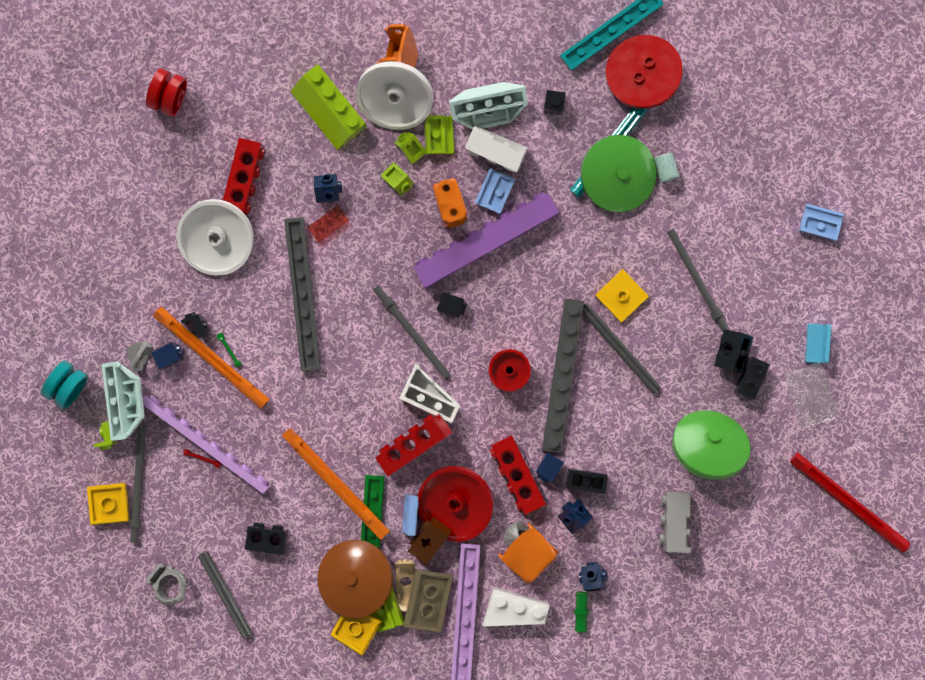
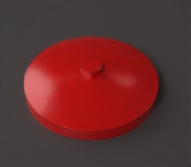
M446 466L437 469L424 480L417 495L420 519L423 523L426 520L430 522L434 516L452 531L446 539L447 541L462 542L475 538L485 530L493 515L494 499L488 484L479 474L465 467Z

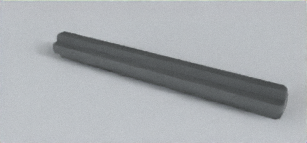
M207 551L201 553L198 558L243 639L249 637L252 631L210 554Z

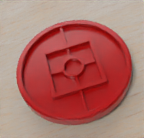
M638 35L626 39L612 51L606 64V80L611 93L621 103L637 109L657 107L668 101L678 90L683 75L682 61L677 50L665 39L653 35Z

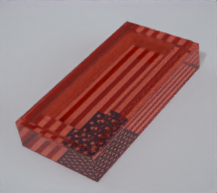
M337 205L307 228L317 242L320 243L349 222V219Z

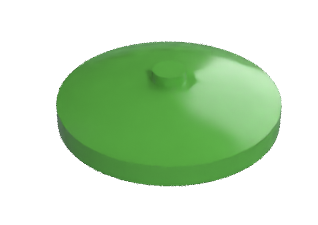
M626 135L608 136L593 144L584 156L580 172L581 183L588 198L598 207L612 212L629 211L640 206L650 196L656 182V164L650 150L639 140Z
M704 410L690 413L679 421L673 433L672 447L678 461L688 471L705 479L722 480L735 476L744 468L750 455V442L744 429L735 420L719 412Z

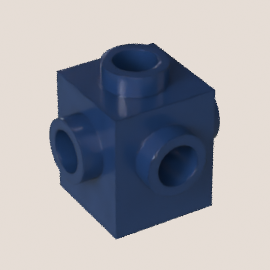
M337 174L314 176L316 203L339 201V193H343L342 182L338 181Z
M579 499L573 503L568 501L561 507L563 511L558 515V518L571 534L584 527L593 517Z
M598 562L586 563L587 566L581 567L579 581L583 584L584 591L606 590L605 581H608V573L602 565H598Z

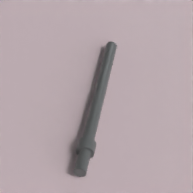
M671 229L667 233L708 305L713 320H716L722 332L724 329L728 330L729 327L722 316L723 312L716 306L675 230Z
M379 285L374 288L373 291L381 299V304L385 309H389L444 379L451 375L394 305V300L390 296L388 297Z
M138 427L132 519L129 520L131 543H138L139 527H141V519L139 517L146 427Z

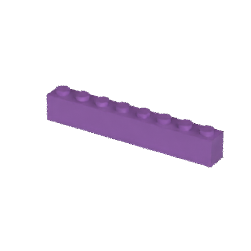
M541 192L533 197L534 201L528 204L523 202L516 206L517 210L511 214L509 211L499 216L500 220L494 223L491 220L483 225L484 229L478 232L473 230L466 234V239L462 241L457 239L450 243V248L444 251L441 248L432 253L434 257L428 260L423 258L416 262L417 266L414 269L425 289L557 216L559 211L548 193L544 195Z

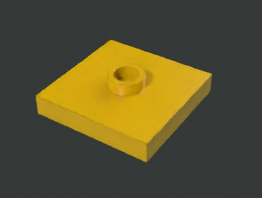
M624 269L595 294L599 301L620 323L649 297Z
M127 483L87 487L90 525L127 522L130 520Z
M372 614L361 618L340 616L330 636L360 655H364L382 621Z

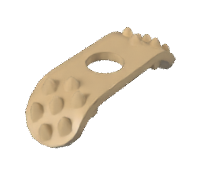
M404 559L403 561L398 560L395 562L396 598L402 612L407 611L415 573V562ZM403 577H409L411 584L404 586L400 583V580Z

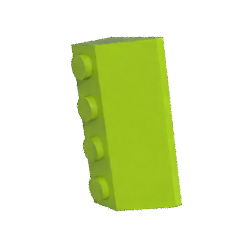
M319 64L305 73L290 91L337 151L367 128L364 120Z

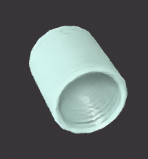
M674 153L654 158L660 182L680 177Z

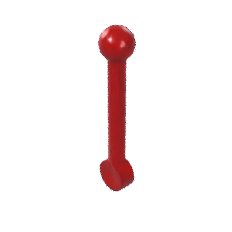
M189 449L183 451L184 456H192L214 464L216 468H219L222 464L218 460L214 461L192 453Z

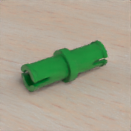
M584 591L576 592V609H574V614H576V632H587V615L589 614L587 609L588 592Z

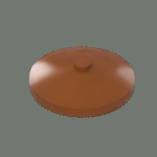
M364 540L344 541L332 547L323 557L317 576L318 589L325 604L335 613L347 618L366 617L378 611L388 600L393 587V570L385 553L376 545Z

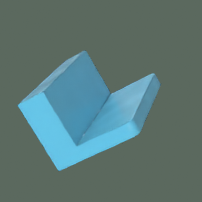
M807 324L805 362L829 363L830 324Z

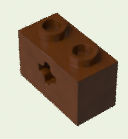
M434 516L430 522L426 520L420 527L422 531L420 535L415 534L409 542L411 547L408 552L425 565L428 564L452 531Z

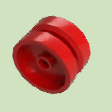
M159 68L150 82L146 95V107L155 111L161 108L163 114L174 117L185 97L188 84L187 78L178 74L172 77L170 71Z
M505 349L492 357L488 374L491 382L497 388L503 391H515L521 389L528 382L531 366L523 353L515 349ZM507 367L513 368L512 374L506 372Z

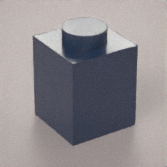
M170 342L152 351L151 354L159 370H164L183 360L181 355L184 352L179 344L176 345L175 342Z
M546 452L535 471L538 473L537 478L545 483L548 480L553 482L564 462Z

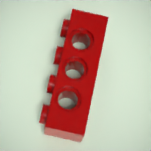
M239 138L223 201L235 205L245 215H249L251 210L249 200L250 196L253 197L255 194L256 186H254L255 178H259L261 168L258 165L259 161L264 159L265 149H263L262 143ZM247 156L253 157V162L250 165L244 164V159ZM248 175V181L241 184L239 182L240 176ZM237 193H243L244 197L241 202H235L234 200Z
M440 413L435 417L432 414L422 420L424 423L422 426L418 427L416 424L407 430L409 434L406 437L402 434L393 440L394 445L390 447L387 444L379 450L381 454L376 456L375 459L387 476H390L453 433ZM424 430L429 432L430 437L425 435ZM410 440L415 443V447L410 444ZM395 450L400 452L401 457L397 456Z
M512 435L491 444L493 449L489 451L494 460L498 459L501 465L498 469L502 477H507L509 481L507 488L510 494H515L518 499L515 504L519 512L524 511L526 515L545 506L546 503ZM505 453L513 455L514 458L511 463L503 462L502 457ZM514 470H519L522 473V477L518 481L511 478V473ZM524 487L529 488L531 491L530 496L527 498L520 496V490Z

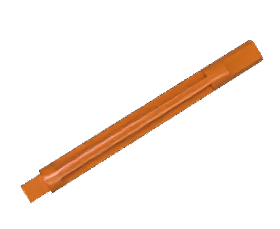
M162 306L155 311L153 317L168 328L237 387L256 406L262 409L269 402L270 399L246 378L242 377Z
M292 428L282 435L289 445L380 540L390 532L378 517Z

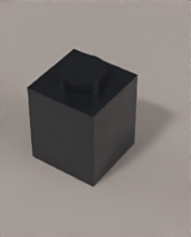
M547 90L543 113L562 115L566 92Z
M442 292L437 311L459 318L460 314L464 315L467 304H464L465 299Z

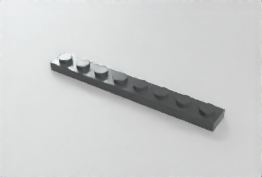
M304 217L284 219L301 371L319 370L321 366Z
M564 299L542 445L543 451L561 453L584 301Z

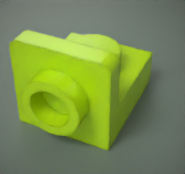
M410 132L402 133L394 143L396 147L400 148L411 164H414L426 154L424 147L417 137Z
M394 162L380 175L400 196L408 192L414 184L412 179Z
M109 421L101 423L102 427H100V436L104 438V441L95 443L94 448L100 447V450L111 449V445L117 443L116 440L111 441Z

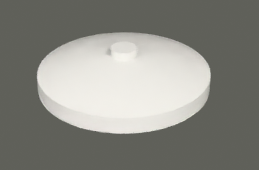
M382 62L371 66L362 74L356 89V99L363 114L375 124L388 129L405 130L421 124L428 117L433 104V90L427 78L412 66L400 62Z
M209 199L194 204L181 217L177 227V244L182 256L193 268L205 274L226 275L236 271L247 261L253 249L254 233L250 221L238 207L223 200Z

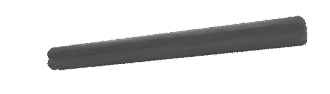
M585 303L582 314L653 394L658 392L661 386L591 306Z

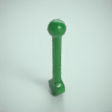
M218 333L217 339L225 346L234 361V366L236 368L241 367V361L237 360L224 339V334Z

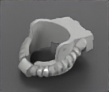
M163 563L157 564L155 570L148 575L146 580L148 584L152 585L156 598H158L157 600L165 606H173L177 602L181 603L186 597L184 593H186L185 590L187 589V578L181 571L173 569L172 566L167 567ZM175 576L179 581V594L175 598L169 599L163 590L164 583L169 577Z

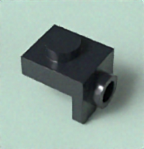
M192 312L184 315L185 319L181 320L182 324L185 325L193 322L199 338L203 339L209 336V324L207 320L203 321L201 314Z

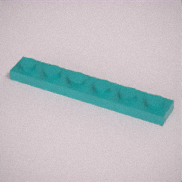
M662 0L634 1L563 52L560 58L568 69L573 71L658 10L664 3Z

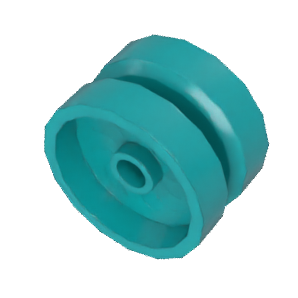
M64 360L50 373L41 388L40 395L47 400L55 398V405L62 410H66L77 399L85 387L89 376L81 370L74 372V365Z

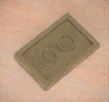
M415 569L403 626L435 632L442 631L453 575Z

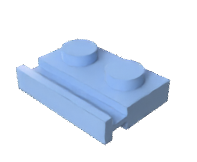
M490 168L475 204L501 214L515 178Z
M806 204L799 231L837 241L844 213Z
M405 494L402 533L415 536L419 502L418 497L412 494Z

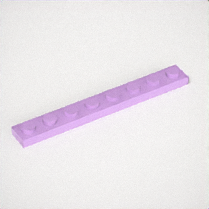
M151 395L150 397L144 396L142 398L145 407L261 493H266L270 488L267 485L268 481L261 475L256 477L251 473L253 470L246 464L240 465L236 462L237 458L229 452L225 454L221 451L222 446L215 441L211 443L205 439L207 436L198 429L194 431L190 428L191 423L184 418L179 420L174 416L176 412L169 407L163 408L159 405L161 401Z
M461 543L451 680H471L480 544Z

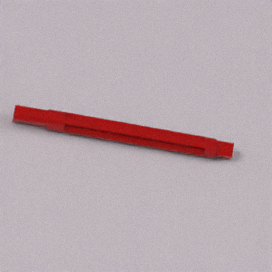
M799 452L792 456L790 463L808 476L901 553L907 551L910 545L907 539L871 512Z

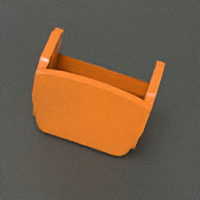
M404 24L388 25L385 31L390 40L386 56L377 61V64L382 62H400L415 68L418 50L410 27Z
M451 178L435 183L433 185V192L444 228H453L464 224L465 220L468 219L467 211L457 180Z
M530 522L527 523L529 529L511 543L504 555L501 552L497 554L527 584L533 582L556 559L559 553Z

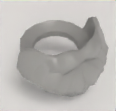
M147 341L135 343L126 349L133 371H142L147 358L153 350V347Z
M522 521L513 523L505 530L504 542L507 544V547L519 536L518 531L529 529L523 525Z

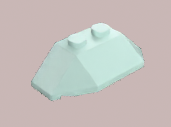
M501 82L467 89L451 99L449 104L454 121L470 129H473L474 126L483 129L511 123L523 108L528 105L525 85Z
M119 362L101 364L111 441L128 439L145 417L140 378Z

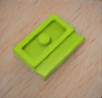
M428 115L424 120L426 155L454 154L452 116Z
M393 587L386 603L372 614L382 621L378 632L404 624V618Z

